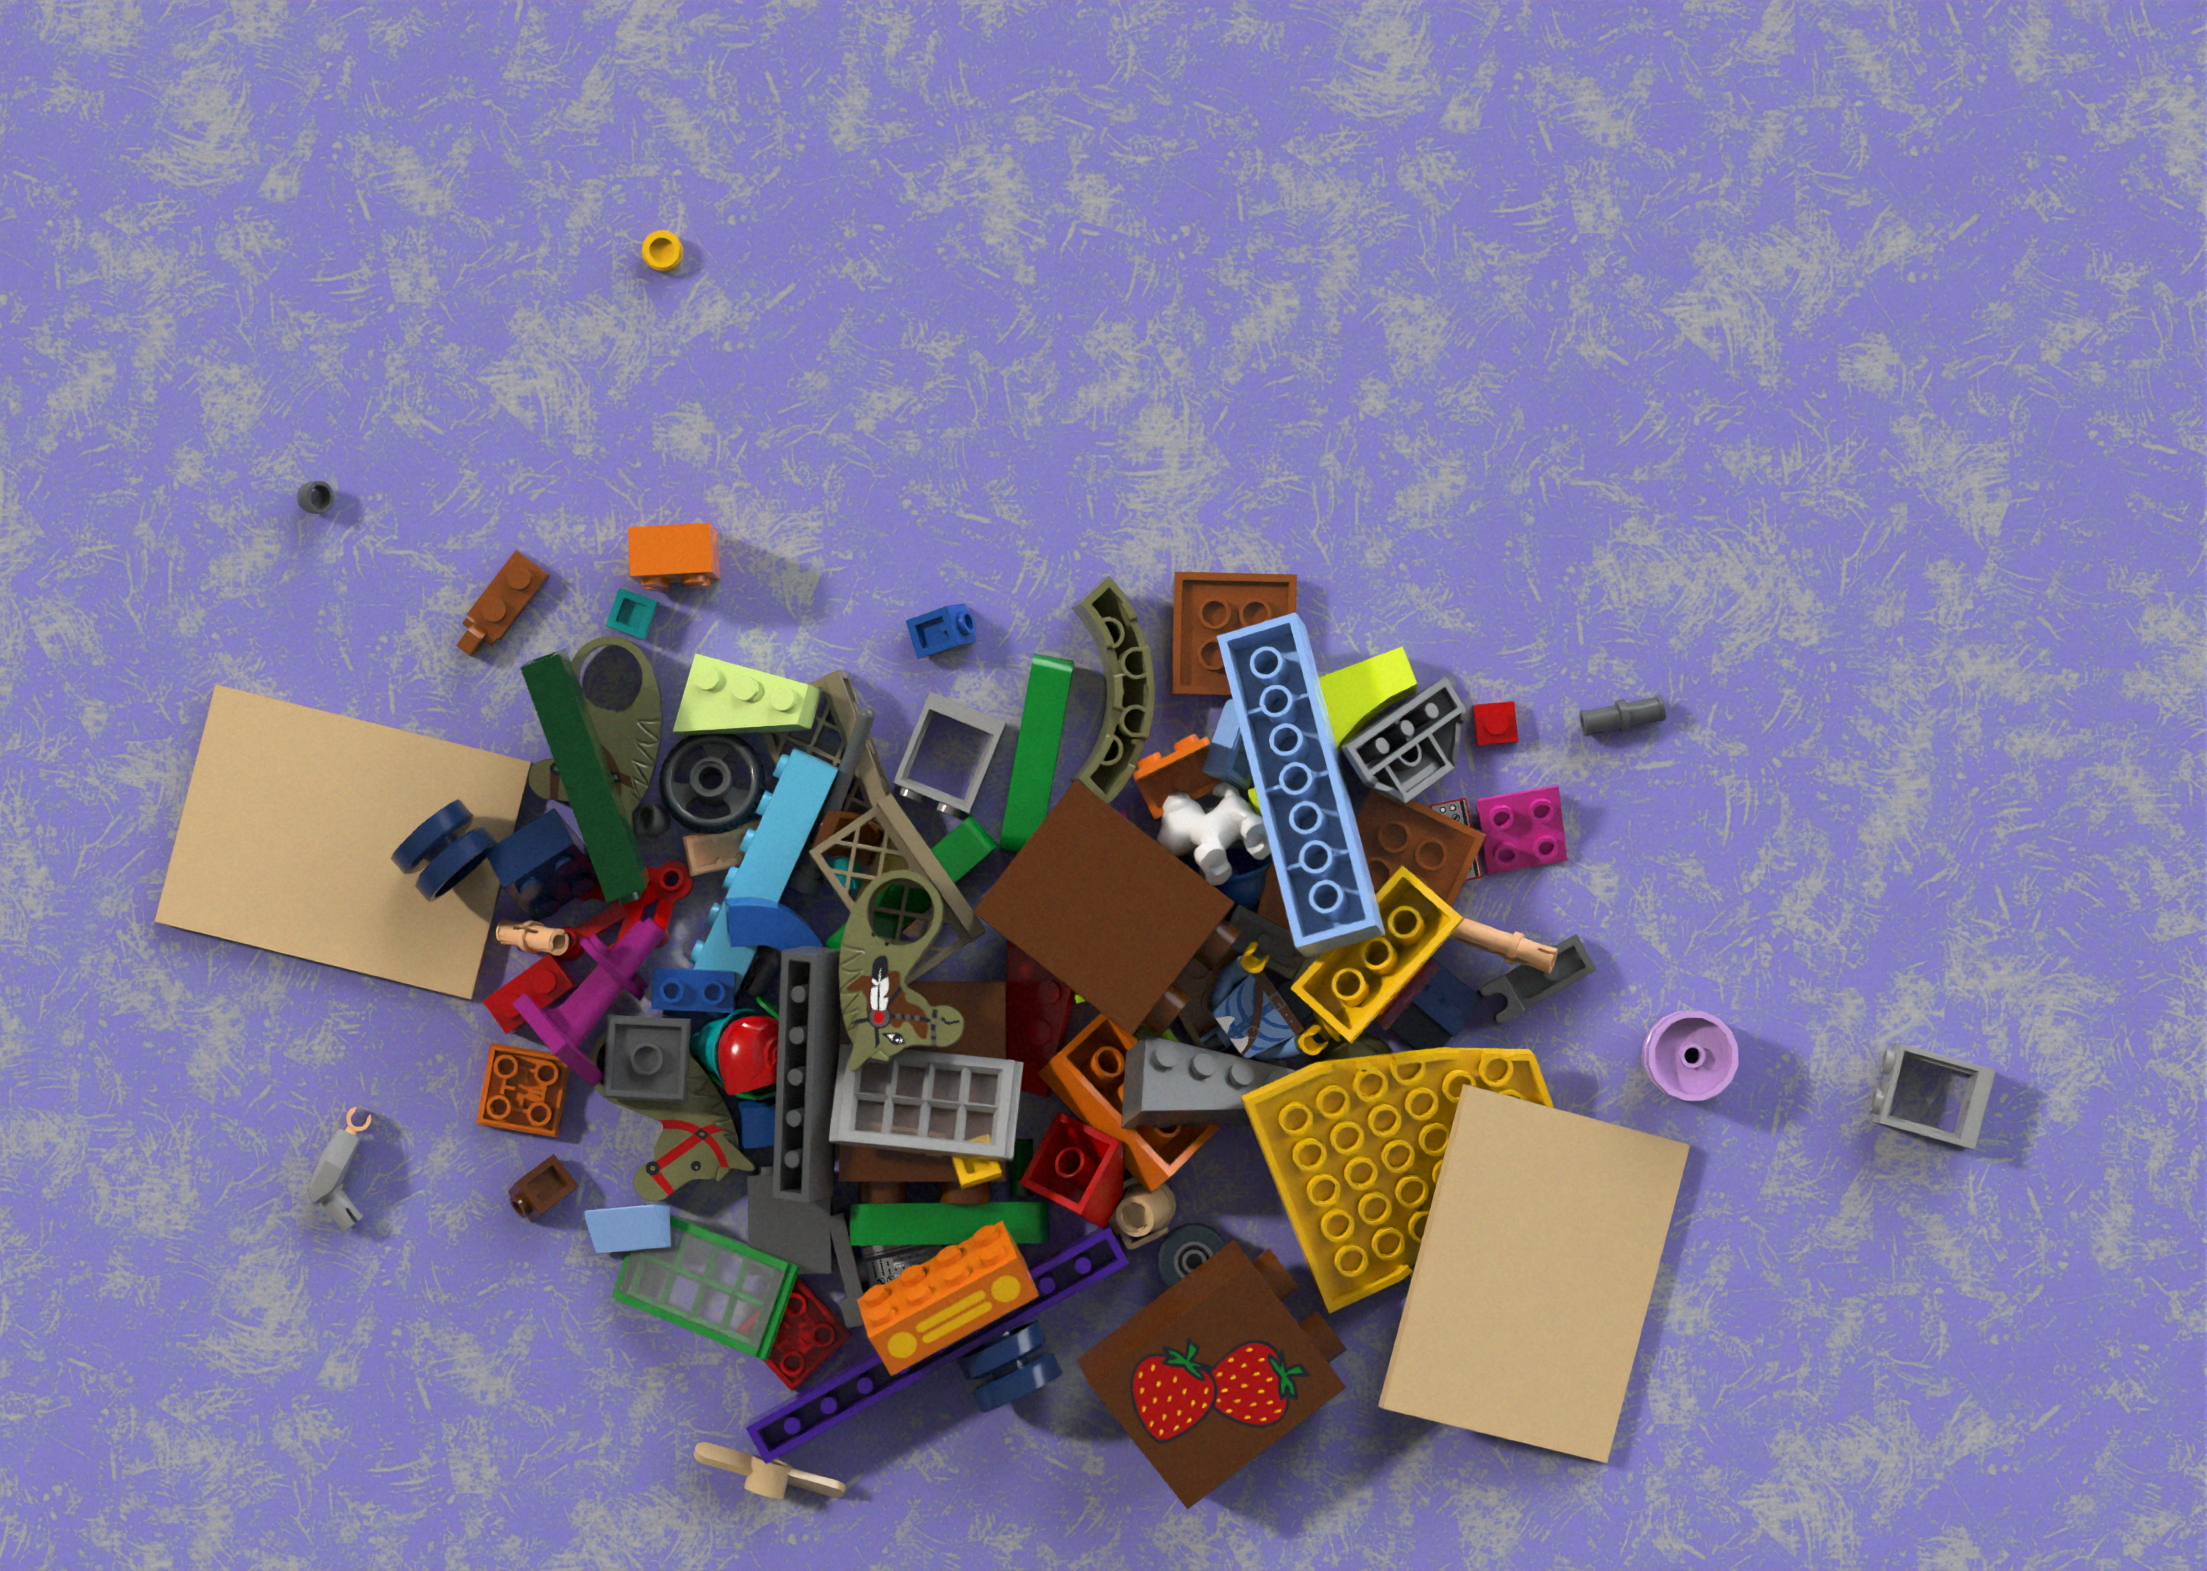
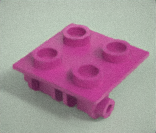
M1558 785L1477 799L1478 803L1475 804L1477 817L1480 819L1481 832L1486 834L1483 848L1487 875L1568 861Z

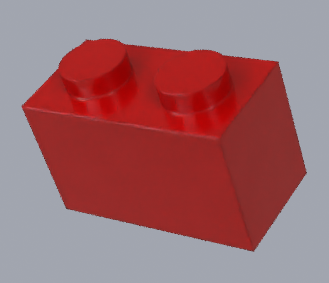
M549 953L483 1000V1003L505 1034H514L528 1024L513 1005L523 993H526L542 1008L549 1009L577 989L579 984L557 955Z

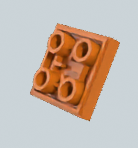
M490 1043L476 1124L559 1137L571 1069L550 1052Z

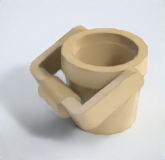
M1134 1176L1123 1180V1189L1128 1186L1130 1187L1125 1192L1119 1206L1115 1207L1108 1223L1113 1233L1120 1235L1123 1244L1127 1248L1136 1249L1169 1233L1166 1225L1175 1215L1176 1201L1173 1192L1165 1183H1162L1150 1194ZM1130 1236L1140 1237V1238H1138V1239L1132 1241L1131 1238H1130Z

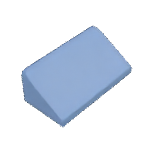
M1229 699L1225 703L1202 771L1217 780L1227 782L1242 791H1247L1252 779V773L1233 699Z
M642 1205L585 1211V1220L597 1254L671 1248L670 1206Z

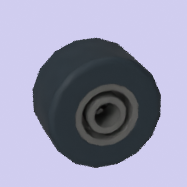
M1186 1223L1173 1228L1163 1238L1158 1250V1270L1163 1282L1171 1288L1226 1246L1225 1239L1214 1228L1202 1223Z

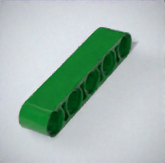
M1034 654L999 845V850L1019 853L1047 817L1074 667L1073 660Z
M971 815L935 845L931 851L953 883L957 885L999 845ZM889 885L878 895L876 906L901 910L905 887ZM909 888L905 911L923 914L931 907L932 899L926 891ZM875 912L872 928L877 936L895 939L899 916ZM904 917L901 933L917 919ZM846 924L825 943L829 948L841 949Z
M1049 1202L850 1204V1245L960 1244L973 1237L980 1228L987 1225H995L1000 1221H1003L1016 1244L1049 1243Z

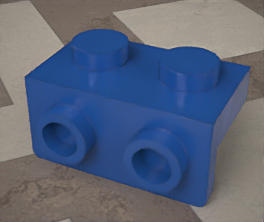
M655 968L652 974L651 1009L663 1010L662 1014L666 1016H686L687 1011L703 1012L704 1017L726 1018L728 1013L735 1012L738 1007L739 990L735 995L736 974L734 971Z

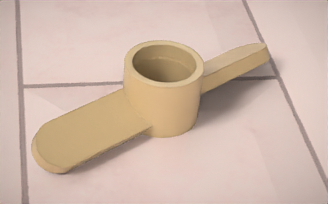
M708 1442L698 1443L693 1454L694 1458L702 1464L747 1476L744 1485L746 1490L770 1498L783 1499L787 1485L835 1498L843 1497L846 1490V1485L840 1481L794 1469L792 1465L774 1459L765 1464L761 1455H752Z

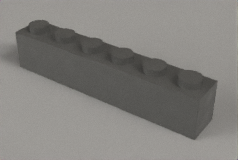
M806 945L783 950L781 954L772 1198L811 1203L833 1196L835 1143H829L839 1061L841 1011L839 960L841 949Z

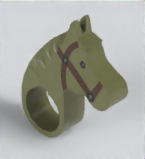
M600 637L582 646L575 654L571 664L632 830L635 832L633 812L642 802L650 786L661 746L663 699L659 681L646 653L637 644L620 637ZM606 645H617L627 649L636 657L642 670V685L638 695L633 700L634 705L631 704L622 708V712L619 713L617 710H608L593 704L583 692L580 682L581 668L585 659L594 650ZM554 758L544 759L535 763L529 772V784L535 794L543 799L569 802Z

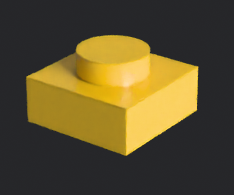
M989 1134L967 1140L991 1143ZM951 1156L962 1189L1002 1177V1171L997 1160Z

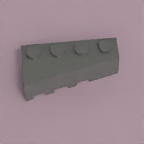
M1145 1035L1126 1052L1121 1129L1136 1128L1138 1125H1153V1128H1169L1171 1125L1191 1124V1127H1206L1209 1124H1225L1226 1127L1252 1126L1240 1096L1296 1072V1070Z

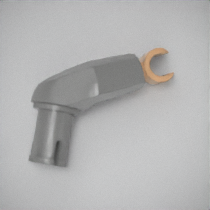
M357 1106L350 1108L347 1112L346 1122L348 1126L346 1130L337 1129L322 1152L312 1173L308 1188V1194L312 1203H322L339 1226L341 1232L353 1226L355 1221L363 1218L362 1213L357 1210L342 1189L346 1171L361 1142L360 1138L356 1137L359 1131L367 1129L371 1123L370 1113L363 1125L356 1126L351 1123V1116Z

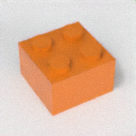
M711 523L627 527L630 577L638 584H641L642 587H645V590L670 589L671 582H682V584L686 585V588L711 587L710 580H720L718 531Z

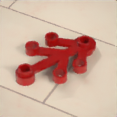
M678 861L664 863L658 869L646 866L650 876L648 884L651 885L644 889V892L641 893L642 897L624 905H618L617 899L608 903L613 904V907L578 927L564 926L559 928L572 937V942L563 954L557 956L567 962L578 960L585 952V949L580 944L584 936L589 938L593 933L597 936L623 921L617 941L608 947L611 951L639 919L642 920L645 908L658 901L653 921L663 930L666 936L659 941L654 949L663 947L669 939L667 929L676 902L685 899L691 893L694 886V876H690L689 868L684 863ZM678 875L679 881L675 886L669 887L666 885L669 876ZM600 883L595 885L588 893L576 897L581 901L594 899L607 903Z

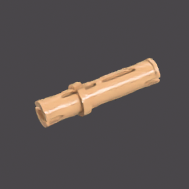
M1465 918L1447 938L1506 958V963L1514 965L1517 962L1548 974L1551 973L1558 954L1557 948L1524 938L1522 933L1515 932L1511 934Z

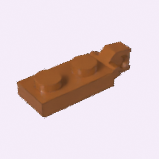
M515 550L466 614L468 616L462 624L468 630L456 646L467 655L473 657L484 642L493 646L498 639L502 640L550 575Z

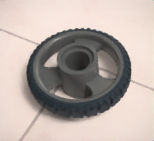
M735 734L690 735L676 744L675 748H672L667 758H665L660 771L659 788L667 811L680 825L696 833L716 835L737 829L755 814L765 792L766 779L764 767L758 754L745 740ZM703 748L707 758L699 760L692 767L690 782L685 784L674 782L676 771L681 762L692 752ZM732 751L739 754L749 767L751 774L750 789L741 790L735 787L731 772L725 763L726 757ZM719 775L723 778L721 785L716 789L707 790L702 787L704 780L708 776ZM698 799L708 807H720L727 804L730 807L731 814L717 819H705L692 815L686 810L691 802Z

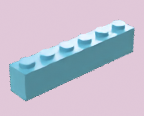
M796 748L793 749L790 756L782 753L772 775L779 778V782L774 793L765 790L755 812L763 816L756 831L748 828L739 847L740 851L746 853L739 868L731 865L722 885V888L729 890L725 899L755 897L778 903L838 772V767ZM724 900L723 905L714 903L705 922V925L712 927L706 942L697 940L688 962L695 964L694 969L734 971L736 974V995L758 945L730 946L727 940Z

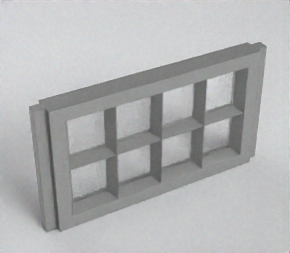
M840 1045L829 1143L986 1160L1013 1161L1023 1062L905 1049L900 1054L892 1056L890 1063L870 1058L860 1069L852 1072L849 1070V1062L854 1045Z

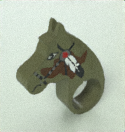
M893 870L875 878L855 903L846 923L840 950L839 985L843 1019L848 1035L854 1045L849 1062V1070L852 1072L860 1069L870 1058L890 1063L892 1056L900 1054L909 1047L931 1046L947 1048L953 1046L962 1038L965 1030V1020L956 1009L946 1005L931 1007L922 995L907 986L908 977L939 936L945 915L944 905L936 888L925 877L912 871ZM907 881L923 887L929 893L934 905V918L928 932L921 939L911 944H889L888 947L885 946L886 942L875 935L876 933L871 925L870 908L873 899L882 888L894 882Z

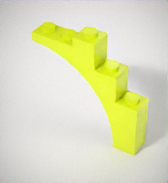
M1403 646L1319 677L1339 754L1342 751V744L1355 736L1365 724L1389 706L1417 693V681ZM1254 787L1247 790L1250 801L1248 804L1254 813L1262 816Z

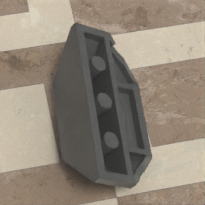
M1445 676L1393 708L1342 744L1341 749L1363 784L1402 806L1455 768L1461 742L1462 723L1465 722L1467 709Z

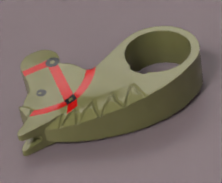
M607 1031L595 1041L589 1054V1058L601 1072ZM691 1051L687 1102L605 1098L614 1104L658 1120L663 1125V1131L655 1145L654 1160L642 1165L636 1171L633 1179L635 1190L645 1200H663L694 1179L707 1180L714 1178L719 1182L732 1168L745 1171H753L757 1168L756 1163L740 1148V1138L736 1122L717 1083L708 1076L706 1068ZM604 1078L594 1086L601 1096H603Z

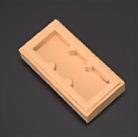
M761 819L748 821L737 829L723 834L709 835L694 832L682 835L690 876L730 869L731 865L740 867L746 853L740 851L739 847L748 828L756 831Z

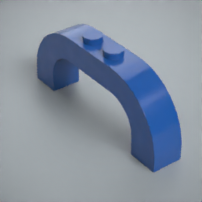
M755 897L725 899L727 940L731 947L765 945L780 951L806 945L823 947L811 926L796 912L780 903ZM776 1096L763 1100L738 1099L740 1139L744 1149L774 1145Z

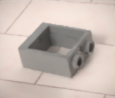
M930 692L893 781L895 785L901 787L899 795L918 803H922L924 796L939 802L936 810L958 819L962 812L971 815L1007 723ZM935 713L990 735L964 801L909 779Z
M1893 1043L1892 1049H1886L1881 1060L1880 1073H1884L1881 1089L1876 1088L1871 1097L1869 1112L1874 1113L1872 1122L1975 1150L1996 1070L1905 1044ZM1905 1057L1969 1074L1954 1133L1889 1115Z

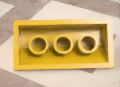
M1403 865L1375 895L1385 935L1323 952L1291 987L1292 991L1350 1043L1362 1033L1464 921L1463 917Z

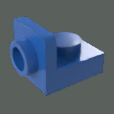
M965 604L945 606L906 620L917 659L927 658L976 642L974 634L975 621L971 613L967 611Z

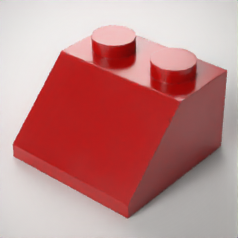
M1058 1111L1019 1184L1040 1198L1104 1229L1123 1194L1124 1143Z

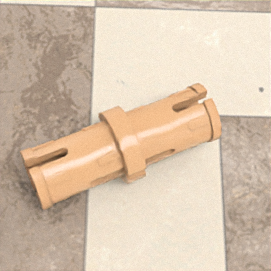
M504 919L496 928V938L498 941H501L502 945L517 946L526 953L536 954L542 951L552 955H561L569 946V936L567 933H564L563 929L548 928L538 921L529 920L522 923L512 919Z

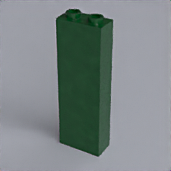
M564 648L530 660L520 669L606 902L617 899L618 905H624L642 897L641 893L648 886L650 876L567 650Z

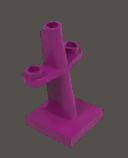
M650 917L644 922L639 919L611 951L594 933L589 938L584 936L580 941L581 946L599 965L559 1007L544 1009L526 993H523L513 1003L514 1007L552 1053L591 1087L596 1086L604 1078V1074L580 1045L624 988L639 1001L645 996L643 991L648 987V984L640 977L637 970L659 941L666 936L663 930Z

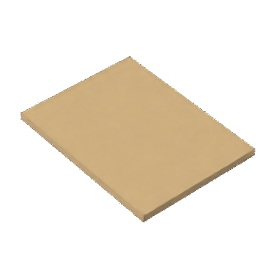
M215 684L155 922L473 1000L502 884L488 858H486L454 888L435 901L428 902L415 887L418 876L426 867L414 874H404L391 860V856L417 827L457 799L461 800L474 815L472 823L465 833L474 828L484 827L498 843L516 832L529 781V772L533 762Z
M1463 1084L1378 1406L1394 1412L1607 1463L1690 1145Z

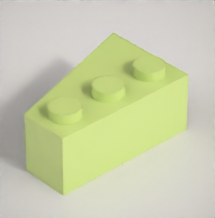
M695 653L673 733L688 738L690 735L701 734L737 735L738 733L811 730L822 690L809 684Z

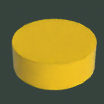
M658 230L652 232L643 242V259L656 272L666 273L673 271L680 265L683 259V246L678 237L669 231Z

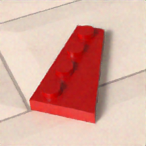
M1007 940L1008 1060L1023 1062L1021 1091L1051 1097L1052 1089L1037 1073L1062 1050L1075 992Z

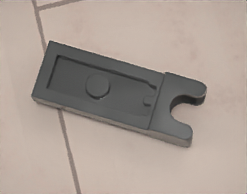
M1239 903L1236 904L1227 920L1242 932L1231 948L1244 954L1250 943H1258L1252 955L1257 959H1263L1269 954L1270 958L1265 966L1292 979L1293 982H1296L1322 954L1319 953L1309 957L1303 956L1295 948L1290 930Z
M1577 934L1552 947L1558 949V954L1550 974L1521 964L1478 988V993L1481 996L1500 993L1504 997L1505 1005L1503 1009L1493 1017L1497 1025L1510 1020L1535 1004L1596 971Z
M846 1211L832 1214L827 1219L846 1296L840 1300L846 1328L850 1329L864 1325L857 1299L866 1292L864 1283L870 1281L865 1260L863 1258L857 1259L855 1247L850 1245V1219L847 1218Z

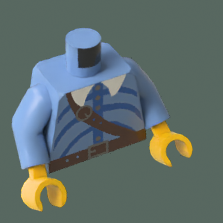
M1250 943L1242 956L1236 958L1220 971L1210 995L1212 1005L1209 1007L1210 1012L1219 1025L1199 1039L1208 1050L1221 1053L1234 1044L1244 1058L1251 1057L1255 1061L1286 1060L1305 1053L1317 1055L1329 1044L1328 1041L1322 1044L1316 1043L1312 1038V1035L1317 1034L1322 1029L1321 1026L1313 1025L1304 1034H1299L1305 1029L1263 972V968L1268 962L1270 955L1267 954L1263 959L1255 958L1252 953L1257 948L1258 943Z

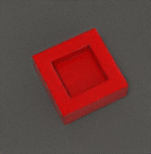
M1514 701L1472 706L1476 746L1518 742Z

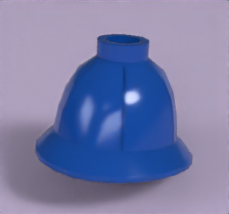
M1246 848L1226 849V857L1232 867V873L1223 884L1213 886L1235 902L1234 908L1239 903L1256 912L1254 905L1260 900L1265 890L1266 871L1273 862L1272 853L1263 859H1255ZM1193 858L1188 863V867L1200 875L1199 866L1195 862V858Z

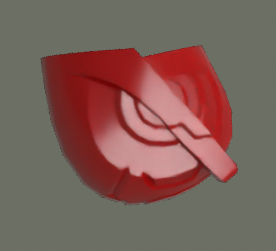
M765 1016L744 1017L732 1022L723 1032L719 1040L718 1060L727 1095L738 1094L777 1083L778 1020Z

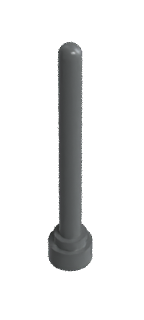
M863 708L858 714L809 851L813 849L819 826L828 810L841 811L875 718L874 711L870 708ZM808 851L805 862H800L798 867L793 868L788 885L799 892L817 896L819 895L824 878L821 876L822 871Z

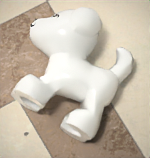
M1221 782L1214 787L1213 795L1223 799L1213 811L1207 814L1188 794L1180 791L1170 793L1163 804L1164 814L1161 819V829L1157 837V843L1175 857L1187 855L1190 858H1195V862L1199 866L1200 875L1211 885L1223 884L1230 877L1232 867L1227 860L1226 849L1236 839L1243 840L1247 851L1255 859H1263L1271 853L1263 817L1254 813L1250 805L1240 797L1238 789L1229 783Z

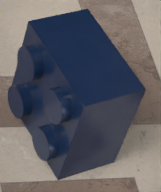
M555 808L484 852L503 888L533 921L539 922L543 918L552 916L559 908L576 897L588 893L599 883L586 845Z

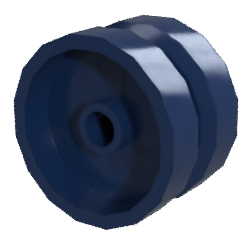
M458 799L449 803L424 821L400 844L391 856V860L404 874H414L426 867L418 876L415 887L428 902H433L464 880L487 858L484 852L498 844L484 827L474 828L465 833L470 827L474 815Z
M1038 1320L1015 1329L1012 1328L957 1359L967 1380H977L989 1374L993 1375V1377L977 1386L973 1393L982 1413L1017 1400L1063 1374L1054 1353L1046 1352L1030 1359L1027 1358L1028 1355L1041 1348L1046 1341V1336Z

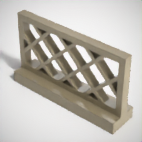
M837 670L823 676L821 679L808 683L815 688H822L828 702L822 718L815 715L814 721L818 722L819 725L810 744L791 736L792 731L763 733L775 768L788 740L808 749L807 754L813 756L815 752L832 760L833 766L839 767L861 710L847 671ZM831 713L834 718L835 724L828 721ZM825 726L838 731L842 743L836 756L816 747ZM869 732L854 773L856 782L851 793H847L845 797L848 800L843 809L844 812H850L854 802L866 807L869 811L888 795L892 794L894 797L878 751ZM775 735L782 737L779 745ZM859 789L861 790L864 800L856 797L859 792ZM819 811L817 817L821 818L822 812ZM874 818L872 822L880 826L877 820ZM811 831L804 844L807 853L813 840Z
M892 794L879 801L875 807L809 851L810 856L850 913L856 903L848 894L851 878L872 882L875 878L882 875L885 855L902 857L908 865V871L922 875L936 888L944 905L945 915L943 924L950 925L959 940L947 948L931 946L928 951L937 952L938 954L927 962V953L924 955L920 966L908 977L907 986L967 944L974 942L985 934V927ZM874 818L885 832L882 848L858 844L860 828ZM855 832L853 842L842 841ZM888 838L897 850L886 849ZM835 845L852 848L848 871L830 868L822 854ZM857 849L881 854L877 876L852 872ZM836 875L847 877L845 888ZM907 881L891 883L889 885L905 887L901 910L876 906L877 893L870 908L871 925H873L875 912L899 916L895 939L878 937L887 944L907 945L914 943L900 940L903 918L928 921L927 933L934 918L933 901L929 915L906 912L905 907L909 888L921 891L926 890L915 883Z

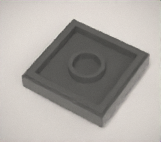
M608 1015L603 1098L687 1102L692 1019Z

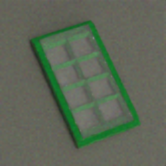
M671 1213V1248L627 1251L611 1296L612 1298L740 1352L768 1361L801 1266Z

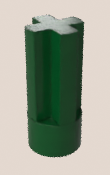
M1015 1138L1013 1161H1011L1010 1196H1034L1033 1192L1019 1184L1033 1158V1138Z

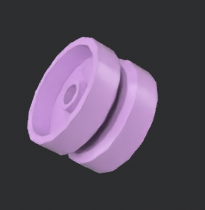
M1675 1011L1661 1017L1648 1030L1642 1044V1065L1648 1080L1660 1092L1679 1100L1703 1101L1720 1094L1732 1082L1738 1067V1045L1732 1031L1719 1018L1703 1011ZM1689 1048L1697 1050L1692 1056L1695 1061L1693 1064L1688 1063L1684 1057L1686 1050Z

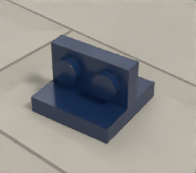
M1431 956L1376 1017L1415 1050L1444 1047L1451 1037H1456L1465 1026L1464 1022L1483 999Z

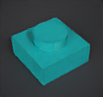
M619 588L605 626L646 641L659 602Z

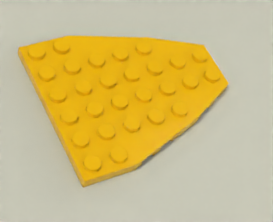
M1439 1047L1315 1062L1240 1096L1323 1306L1329 1314L1402 1281L1413 1272L1410 1267L1417 1261L1463 1084L1554 1108L1535 1054L1530 1049Z

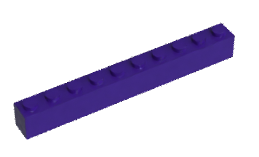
M1107 1223L1104 1229L1098 1228L1028 1267L1039 1294L1035 1299L893 1376L889 1373L877 1351H874L749 1420L746 1430L765 1464L978 1348L983 1343L1007 1332L1129 1264L1128 1257L1109 1223Z

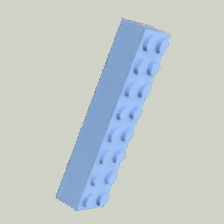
M1295 612L1217 636L1295 948L1303 956L1309 957L1385 935L1305 624Z

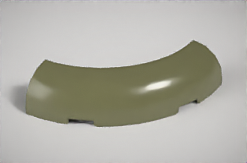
M1107 576L1072 607L1088 629L1097 647L1103 667L1106 695L1104 715L1096 742L1089 756L1070 781L1072 783L1075 780L1079 781L1109 805L1132 776L1145 741L1149 737L1154 714L1155 680L1150 648L1146 644L1142 629L1137 621V614L1123 591L1110 576Z

